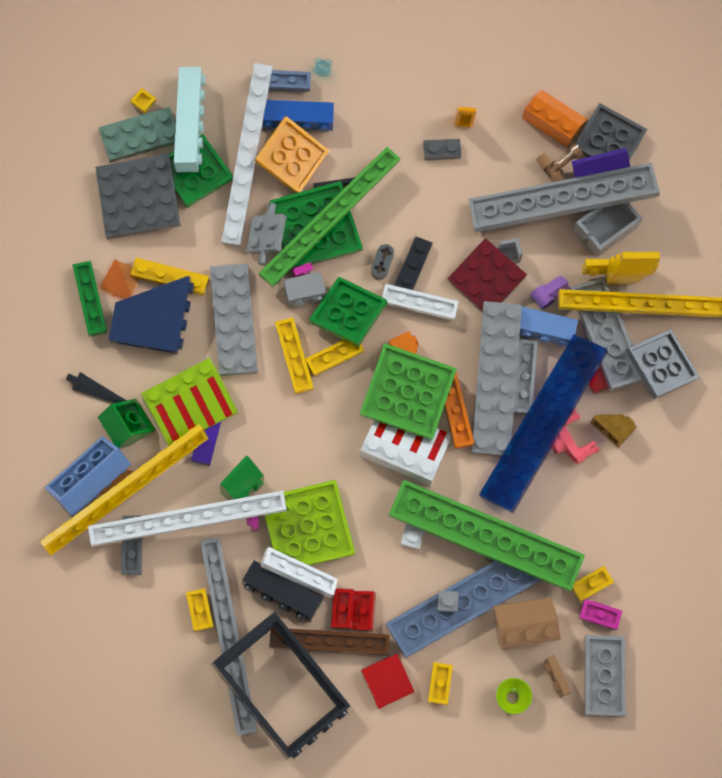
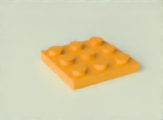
M285 116L254 161L294 193H299L329 150Z

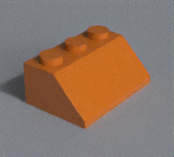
M543 90L532 98L522 116V119L567 148L588 120Z

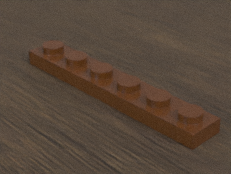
M289 628L306 651L389 655L390 635ZM271 629L269 648L291 650L275 629Z

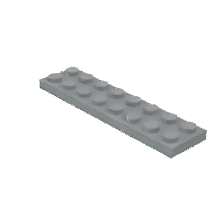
M483 302L473 426L474 445H472L471 453L510 456L522 305Z

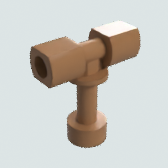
M576 144L570 147L571 152L558 162L556 160L551 161L545 153L536 159L544 171L547 170L550 174V179L553 182L566 180L561 174L563 172L562 167L575 157L579 160L584 156Z

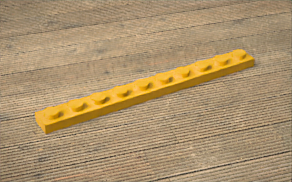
M559 289L558 291L559 310L722 318V297Z
M198 424L166 449L159 452L147 463H144L135 472L128 475L116 486L110 488L108 492L95 499L93 503L63 523L54 532L48 534L40 541L48 554L52 556L87 530L88 526L98 522L208 440L203 428Z

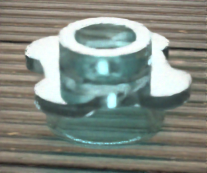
M316 58V67L313 69V72L320 76H329L331 74L330 67L333 65L332 60Z

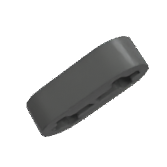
M388 244L381 245L378 248L372 264L371 275L378 280L384 279L387 276L393 260L394 249ZM387 250L389 255L383 260V253ZM382 264V271L378 274L376 269Z

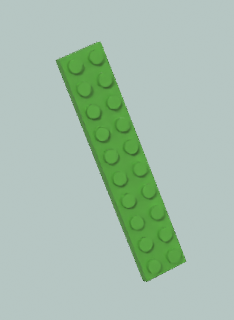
M403 480L389 513V517L569 592L573 588L585 557L582 553L406 480Z

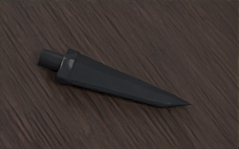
M80 372L77 377L69 373L66 377L67 381L74 384L72 388L74 391L112 403L127 401L84 373Z

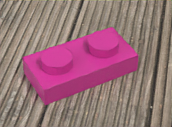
M584 599L579 619L616 631L623 611Z

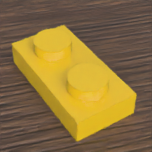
M602 566L575 581L572 590L579 602H582L584 599L612 585L614 581L605 566Z
M205 588L186 592L194 632L213 628Z
M433 662L427 703L448 705L453 665Z

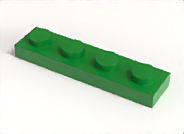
M91 260L72 264L88 336L107 333V328Z

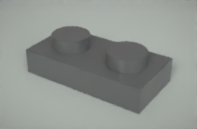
M460 139L423 140L424 160L461 159Z

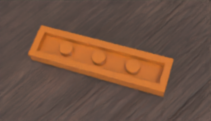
M456 372L444 408L454 449L474 445V440Z

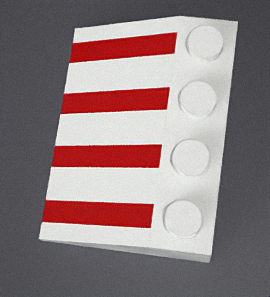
M374 421L359 456L431 486L452 436L450 433L437 428L433 440H429Z

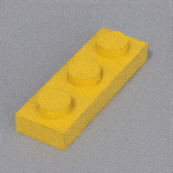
M342 340L305 359L313 377L364 353L365 349L362 344L357 347Z

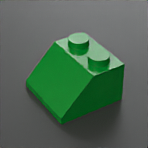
M137 399L110 404L98 416L112 443L119 449L130 446L155 431L154 426Z
M246 455L220 483V493L228 500L250 497L254 490L257 492L264 485V475Z

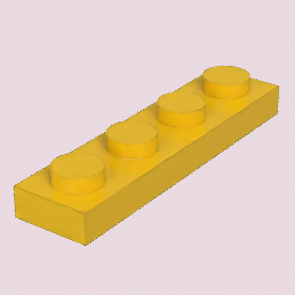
M135 257L130 274L133 278L160 285L189 276L191 277V282L194 283L193 293L203 296L209 280L207 275Z
M294 318L276 321L275 327L294 393L298 394L313 390L314 387Z

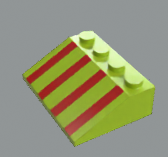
M210 358L141 393L143 403L168 446L198 424L205 430L238 413Z

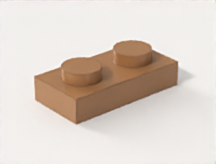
M555 655L544 661V669L547 675H551L554 681L552 683L556 694H560L562 698L569 695L571 690Z

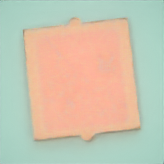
M114 259L100 289L112 293L114 297L118 296L126 299L131 297L140 279L131 277L132 266L130 264Z

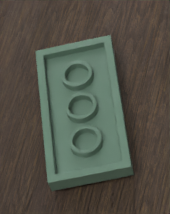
M170 107L98 127L110 163L175 144L176 124Z

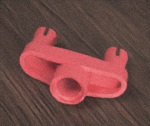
M574 408L563 415H557L551 419L556 436L549 439V443L555 454L565 451L574 463L579 464L585 461L586 457L599 452V448L595 446V441L581 448L575 444L566 428V425L580 419L579 413L576 414L577 410Z

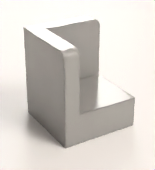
M518 238L500 241L498 249L515 264L520 263L523 254Z

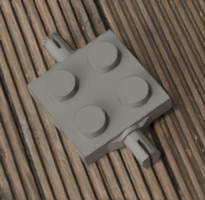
M268 203L267 213L261 216H253L246 252L260 254L258 265L262 266L266 265L268 254L281 251L287 216L284 214H274L276 208L274 203Z

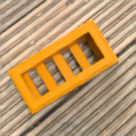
M458 107L455 113L454 126L473 127L477 108Z

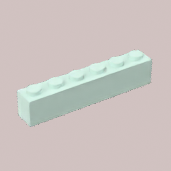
M179 67L174 151L176 172H199V165H202V153H199V151L203 149V138L200 137V133L204 132V123L201 121V117H204L202 101H205V90H202L203 85H206V75L202 74L201 67Z

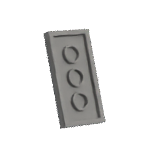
M585 635V715L626 716L625 637Z

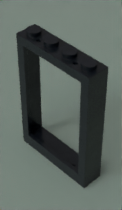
M276 612L269 615L211 663V666L286 759L290 757L296 758L302 753L301 748L305 744L310 746L318 739L316 736L321 731L325 733L333 726L331 722L336 718L340 720L348 714L347 709L350 707V704ZM273 628L335 704L331 711L288 747L225 669L226 666Z

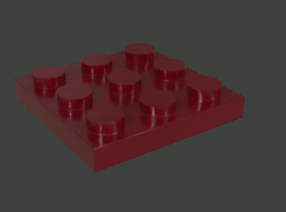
M485 238L447 280L483 311L484 301L503 303L527 277V274Z

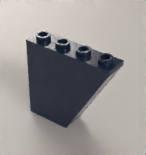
M186 276L115 302L109 342L178 354L179 349L182 350L184 338H181L182 331H186L187 327L185 313H189L191 305L188 297L189 294L193 293L194 289L191 277Z

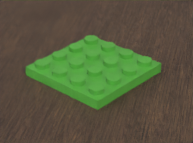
M384 343L359 415L433 440L457 368Z

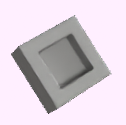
M438 591L437 612L457 613L459 592Z

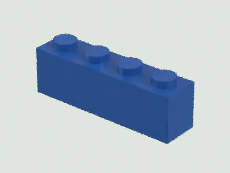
M267 100L262 128L267 130L277 128L282 119L287 116L304 131H333L334 103Z

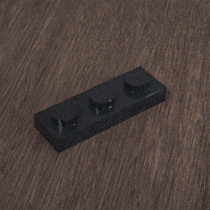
M415 236L394 286L410 290L414 289L431 250L432 242Z

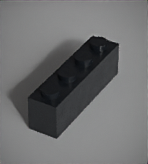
M253 560L242 579L245 590L261 594L263 600L279 604L278 607L287 613L289 611L295 613V617L303 622L307 620L309 622L312 621L323 601L322 597L285 577L261 567V563Z

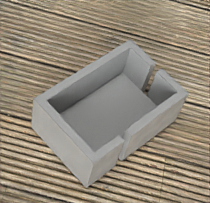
M628 202L593 209L575 223L573 231L583 243L587 241L586 246L597 258L639 227L643 218Z

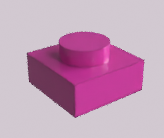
M311 262L292 269L293 278L308 275L313 270Z
M258 517L247 518L246 523L247 526H251V531H259Z

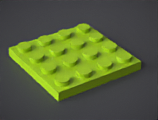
M336 479L285 491L284 498L287 511L264 515L272 548L304 564L313 566L355 555Z

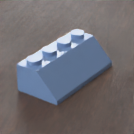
M102 436L44 488L73 517L88 502L95 499L104 488L110 486L114 479L123 474L131 463L118 447Z

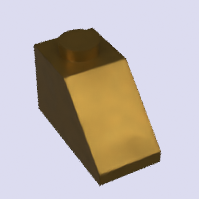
M623 414L595 415L590 422L618 448L637 428L635 422Z

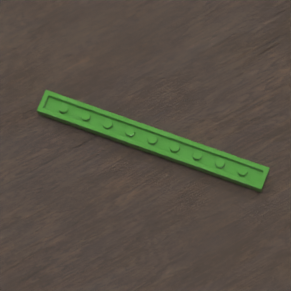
M386 147L259 272V276L273 288L400 162L401 158Z

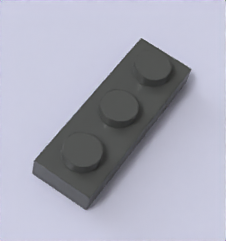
M142 515L122 516V520L140 517ZM143 538L122 541V575H142Z

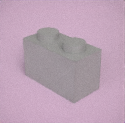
M321 272L283 280L288 307L298 308L309 302L313 304L319 303L326 295Z

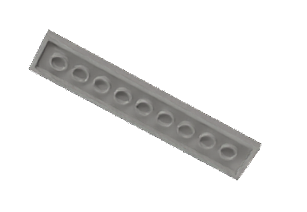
M648 163L470 198L468 200L476 233L659 197L660 191L653 165Z

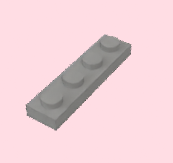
M519 339L513 414L532 415L538 341Z

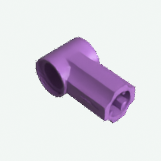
M560 275L545 286L541 285L536 288L530 296L543 310L558 297L559 289L569 290L570 286L565 277Z

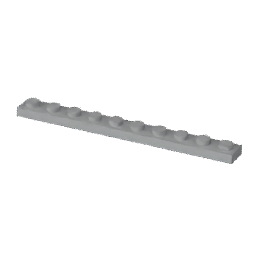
M220 538L200 541L221 653L223 654L239 641V635ZM241 654L226 666L225 669L251 701L243 655ZM228 687L237 736L257 733L255 719Z

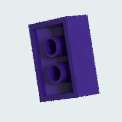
M627 147L572 161L575 178L631 167Z

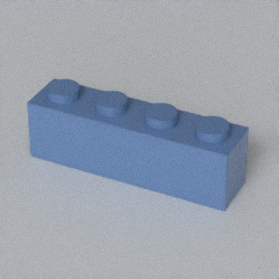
M522 307L520 336L526 339L536 338L543 343H557L560 347H571L574 342L578 320Z

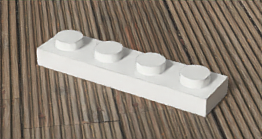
M385 284L382 295L383 298L387 299V305L452 321L455 320L459 303L456 300Z
M270 547L265 550L261 567L328 598L334 596L337 578Z

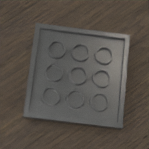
M169 153L95 167L107 240L181 226Z

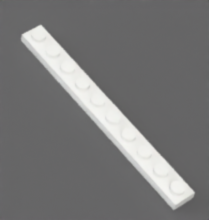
M254 63L222 243L241 246L256 163L254 159L258 152L273 69L269 65Z
M278 491L88 526L90 543L94 547L286 512L287 509L284 492Z

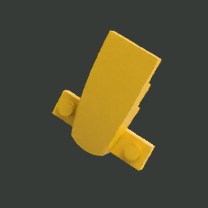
M622 252L610 259H585L581 271L582 274L590 276L605 274L607 285H632L641 281L646 276L655 273L659 266L660 253Z

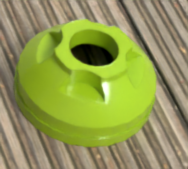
M509 678L498 686L496 701L504 712L512 715L520 714L530 706L532 691L529 685L522 679ZM508 693H516L518 695V702L514 704L509 703L507 700Z

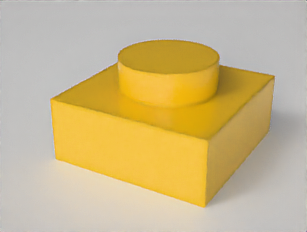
M141 88L130 100V103L146 114L157 100L156 97Z

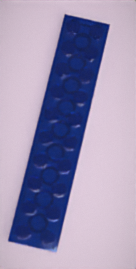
M573 334L479 493L480 498L512 514L514 513L608 353L607 348Z

